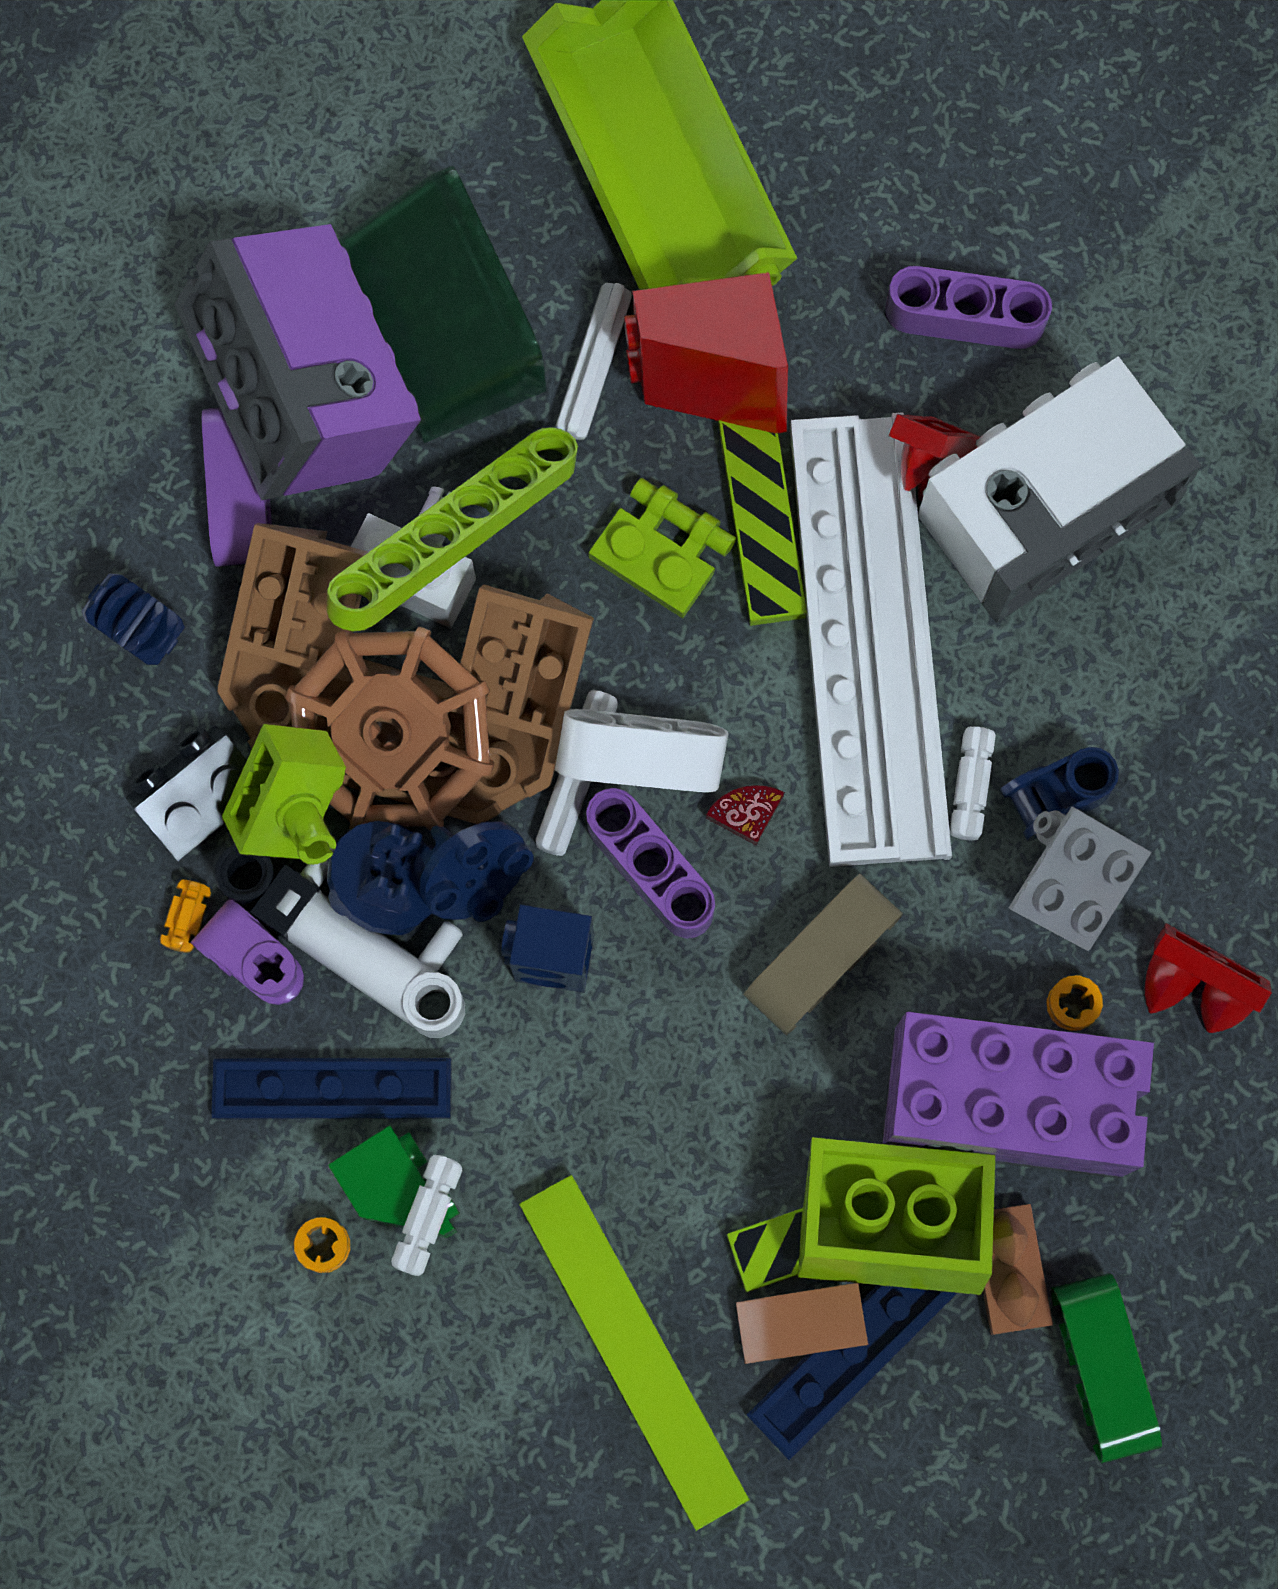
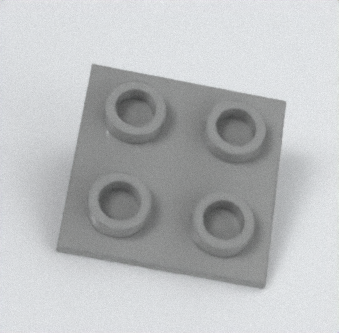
M1073 806L1067 815L1059 811L1042 812L1036 817L1033 827L1037 833L1038 840L1047 847L1010 904L1009 909L1089 951L1151 852Z

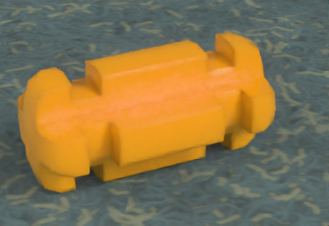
M180 880L176 888L181 889L180 896H173L164 923V927L169 928L167 936L161 934L160 944L174 951L190 953L194 949V946L189 943L191 936L196 937L199 933L207 909V905L202 904L204 897L210 898L211 889L193 880Z

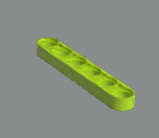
M552 427L541 428L523 439L335 576L329 583L327 590L326 611L328 618L334 625L349 631H361L375 625L567 481L573 475L578 450L576 439L570 433ZM548 449L556 450L566 458L561 461L552 462L542 459L537 453ZM507 477H516L524 480L528 486L517 490L508 489L499 481ZM476 505L487 509L490 514L484 518H471L464 515L460 510L466 506ZM438 534L448 538L451 543L445 547L435 548L424 544L420 539L426 535ZM395 563L407 567L411 572L404 577L394 578L383 574L380 569L387 564ZM347 594H358L367 598L370 603L362 608L353 609L342 605L338 600Z

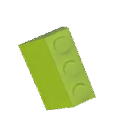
M812 1137L802 1212L798 1277L981 1295L992 1275L995 1155Z

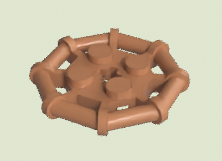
M419 626L416 631L353 633L349 630H342L335 634V642L296 686L291 685L288 688L285 699L290 702L292 727L316 730L315 713L327 717L328 727L331 726L332 742L346 766L345 773L361 787L359 797L357 798L342 784L335 791L330 805L350 822L349 829L373 821L395 823L403 827H427L430 831L433 826L443 827V819L483 776H489L492 773L495 762L489 757L486 694L490 690L485 680L479 682L430 637L431 630ZM406 655L401 671L369 672L363 660V656ZM422 660L457 693L443 700L416 676L420 661ZM346 665L353 679L352 684L335 702L323 698L320 693ZM463 706L466 751L452 747L449 744L451 725L447 713ZM381 717L386 721L395 719L401 725L399 733L403 737L401 744L390 740L384 745L377 739L381 731L379 725L375 723L377 718ZM442 761L458 767V770L433 797L430 796L423 781ZM385 789H399L398 791H408L414 804L373 805V799L376 792H383Z

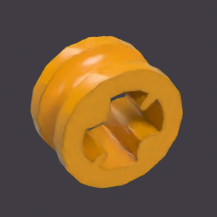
M1080 975L1068 976L1061 979L1050 990L1046 1000L1047 1012L1051 1020L1060 1028L1068 1031H1080L1089 1027L1100 1016L1103 1007L1102 994L1098 986L1089 978ZM1072 988L1082 990L1084 994L1081 996V999L1083 1000L1088 997L1090 1001V1009L1082 1010L1078 1014L1077 1019L1068 1017L1065 1014L1068 1007L1061 1009L1059 1006V997L1069 995Z
M326 1217L314 1218L305 1222L298 1230L294 1239V1252L298 1261L305 1268L318 1273H329L340 1268L347 1260L350 1252V1238L346 1229L337 1221ZM319 1228H322V1234L328 1235L329 1229H331L338 1238L331 1246L335 1256L326 1262H323V1257L320 1255L313 1261L307 1253V1250L313 1245L310 1235Z

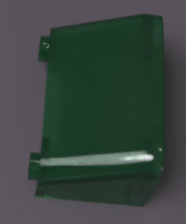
M449 166L430 174L338 238L340 245L346 249L349 255L351 269L363 294L370 300L373 316L381 334L394 352L395 364L406 388L412 393L417 402L421 421L416 427L423 443H427L547 391L544 361L536 336L454 166Z

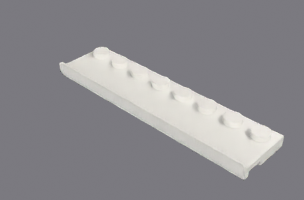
M903 412L892 413L891 417L859 419L857 415L791 420L790 423L829 867L934 859L950 860L952 857L915 488L906 491L902 484L901 454L904 442L889 437L896 415H904Z

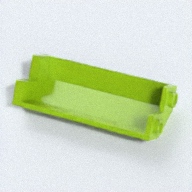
M601 0L593 8L555 3L522 38L639 289L644 290L767 272L770 274L772 286L775 285L782 277L780 273L798 258L674 1Z

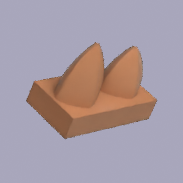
M1031 1204L994 1210L992 1275L983 1290L991 1335L1053 1325Z

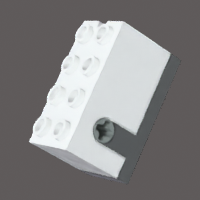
M1119 356L1102 367L1098 362L1086 366L1070 380V388L1055 398L1050 392L1040 396L1023 411L1024 418L1008 428L1004 423L992 427L977 440L976 445L978 448L961 459L957 454L946 457L935 465L928 474L930 479L926 489L923 491L924 496L918 517L980 602H984L983 606L996 623L1180 503L1187 491L1186 485L1193 481L1202 466L1188 447L1184 449L1186 444Z

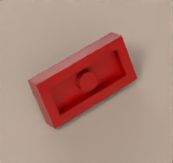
M897 414L889 437L904 442L901 454V477L904 490L910 491L917 486L918 500L922 501L923 491L926 489L930 479L928 475L930 470L952 454H957L959 458H962L978 448L976 442L980 436L935 417Z
M1165 923L1154 943V954L1148 966L1145 980V1000L1148 1012L1151 1014L1176 1005L1188 996L1202 980L1206 983L1201 998L1202 1020L1208 1033H1215L1236 1026L1245 1020L1253 1010L1260 1013L1272 994L1269 980Z

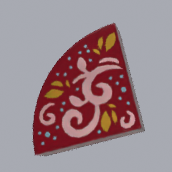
M760 785L745 786L732 790L712 805L706 814V819L757 846L780 805L785 792Z

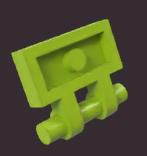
M640 478L632 489L630 497L647 507L646 511L640 519H637L620 508L589 551V559L683 619L715 572L714 567L698 557L706 546L725 557L732 549L737 538L720 528L721 521L707 512L700 515L678 501V493L667 486L662 485L658 488L644 478ZM664 519L689 534L682 547L656 531Z

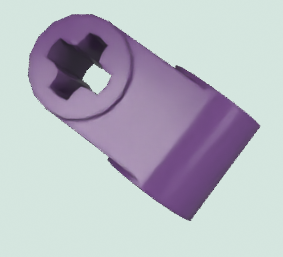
M228 899L190 942L205 957L210 958L219 966L218 968L230 977L233 975L256 996L269 1004L281 1005L288 1003L298 996L303 987L304 973L302 966L285 946L271 936L269 931L234 900ZM269 964L274 968H280L284 973L283 979L278 983L272 979L267 980L266 976L262 973Z

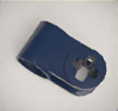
M1087 747L1050 765L1028 771L1005 784L1000 790L1004 798H1011L1026 826L1023 835L1028 842L1037 839V833L1034 831L1033 825L1040 813L1059 811L1067 815L1072 806L1085 813L1105 802L1118 782L1119 769L1116 760L1110 753L1101 748ZM1081 767H1092L1102 776L1103 787L1095 791L1083 789L1076 782L1074 771Z

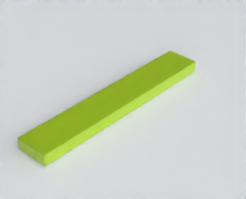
M573 1176L566 1177L520 1203L521 1209L695 1530L701 1529L749 1501L750 1499Z

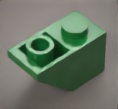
M388 1126L328 1166L359 1217L371 1222L404 1228L419 1186L425 1187L426 1180L419 1168L428 1163L410 1132L399 1138L396 1131L391 1126ZM452 1199L438 1233L440 1237L449 1238L458 1232L450 1220L460 1214Z

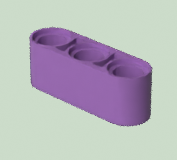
M908 266L899 270L893 276L885 305L886 317L889 323L899 331L1014 349H1025L1035 345L1042 338L1052 311V301L1048 292L1038 284L921 266ZM912 294L921 298L925 304L920 307H910L901 302L900 297ZM960 302H968L975 305L980 313L966 315L957 310L955 305ZM1024 310L1029 312L1035 321L1032 323L1019 322L1010 312Z
M220 407L203 409L201 417L209 537L213 561L216 567L246 564L254 524L272 525L270 499L261 501Z
M617 788L604 789L596 793L589 801L586 810L588 833L593 842L670 932L682 938H695L705 933L712 923L715 911L714 894L708 884L630 794ZM610 808L620 809L627 814L629 822L624 829L618 832L605 831L597 823V818L603 811ZM645 852H655L664 857L667 866L659 875L648 877L636 870L634 862L639 855ZM688 895L696 897L702 902L705 911L700 918L694 921L680 920L671 909L676 899Z

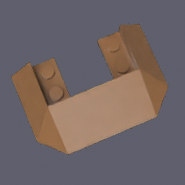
M263 523L254 524L217 689L227 709L234 711L250 737V740L247 742L251 748H253L263 724L292 727L290 702L285 699L289 686H296L335 642V634L343 630L334 625L328 618L326 611L328 586L335 576L368 552L326 540L327 531ZM484 584L479 588L460 664L479 682L485 680L490 690L486 694L489 757L495 764L491 775L483 776L447 816L475 824L486 822L510 806L537 794L551 785L555 771L564 711L570 710L594 621L593 617L548 593L542 599L537 600ZM347 594L338 601L348 608L357 609L359 608L362 595ZM363 659L369 672L401 671L400 669ZM346 665L320 693L323 698L335 702L352 684L353 679ZM416 674L442 700L457 693L445 682ZM463 706L447 713L451 725L449 744L452 747L466 751ZM315 713L316 730L327 731L332 740L331 726L328 727L327 717ZM381 717L377 718L375 723L381 729L377 739L384 745L390 740L401 744L403 740L399 733L401 725L395 719L386 721ZM441 761L423 781L429 795L433 797L458 770V767ZM345 773L342 784L361 791V787ZM385 789L383 792H376L375 794L402 803L414 804L408 791Z

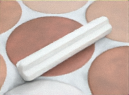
M604 283L600 288L556 422V428L570 433L576 440H584L588 435L624 325V316L627 315L632 300V293L619 283Z
M591 690L586 697L583 709L615 713L617 698L602 691ZM559 774L536 837L537 848L557 856H563L566 853L591 781L577 780Z

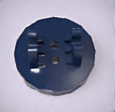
M373 821L357 825L342 836L336 843V849L332 851L333 855L328 859L327 882L330 888L328 900L333 910L339 915L347 916L350 921L370 932L389 935H405L410 933L432 914L420 896V877L425 868V864L419 854L421 845L425 844L422 840L423 835L413 833L400 824ZM370 870L375 871L377 873V877H374L370 873ZM392 878L397 879L398 882H399V885L395 884V883L392 881Z
M482 822L465 828L455 835L445 827L433 826L431 836L436 842L435 847L422 844L419 849V854L425 864L424 871L420 877V896L433 915L445 920H460L473 917L477 922L490 920L501 911L504 903L503 899L519 882L521 875L531 867L534 855L525 844L519 832L514 827L503 822Z

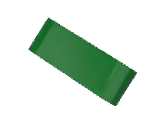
M1107 1273L1051 1288L1053 1306H1060L1064 1320L1063 1324H1059L1068 1360L1070 1366H1077L1081 1383L1076 1384L1086 1424L1087 1426H1094L1098 1444L1093 1445V1449L1099 1462L1102 1464L1160 1449L1162 1447V1438L1123 1298L1113 1274Z

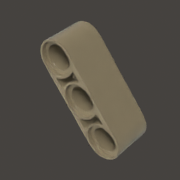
M861 874L857 875L754 980L743 995L787 1036L797 1027L796 1023L807 1012L810 1013L830 993L847 970L851 971L877 944L876 941L899 921L903 913Z

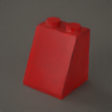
M769 272L633 291L634 315L624 316L628 346L626 350L630 383L641 382L644 403L646 405L717 421L720 420L775 434L787 432L788 363Z

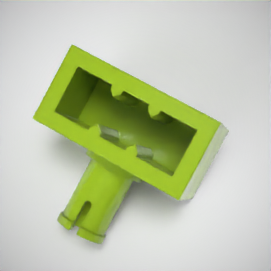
M263 724L222 815L240 854L301 859L304 863L310 865L325 862L333 855L330 848L336 849V842L329 833L323 821V816L335 791L341 787L344 781L346 766L327 731Z

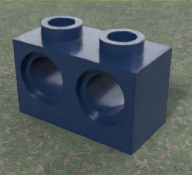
M520 905L517 921H506L501 955L505 956L504 965L511 967L515 982L585 993L594 941L592 916Z

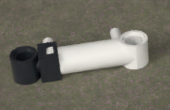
M236 845L228 847L219 856L215 865L214 876L218 888L229 900H234L245 910H251L250 913L263 926L289 944H294L414 1027L420 1034L429 1038H442L452 1034L460 1027L465 1016L463 996L458 985L449 976L437 972L463 936L462 931L448 921L443 922L417 958L382 933L370 932L350 921L347 916L339 915L333 910L328 896L322 893L319 888L327 877L328 860L320 864H307L301 874H299L286 864L278 872L277 866L270 856L240 854ZM248 865L261 867L262 877L254 888L249 890L235 888V876L242 867ZM442 992L450 998L448 1012L436 1020L423 1018L419 1014L421 1000L429 993Z

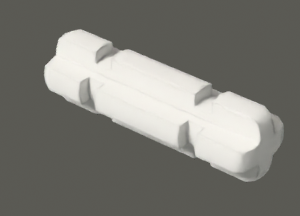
M967 727L963 734L961 753H964L965 756L959 760L953 805L957 806V810H953L950 823V835L958 839L978 840L983 830L984 814L980 813V811L986 807L992 765L988 757H991L993 754L996 737L993 730L984 727Z
M433 1155L430 1158L423 1176L427 1179L425 1187L419 1186L402 1233L406 1234L404 1242L398 1241L391 1260L394 1268L414 1276H420L424 1273L431 1254L427 1252L429 1243L435 1244L452 1199L448 1196L450 1188H456L462 1172V1166L457 1161L441 1155Z

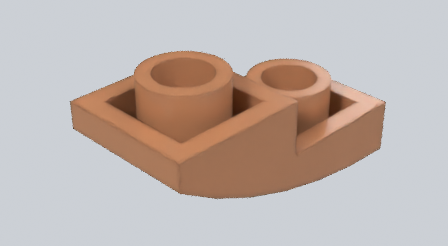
M858 1283L736 1302L745 1364L868 1345Z

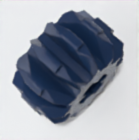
M108 574L100 585L97 583L87 597L89 598L88 602L82 609L86 622L147 665H158L166 654L169 655L179 642L177 639L185 628L181 617L120 574Z

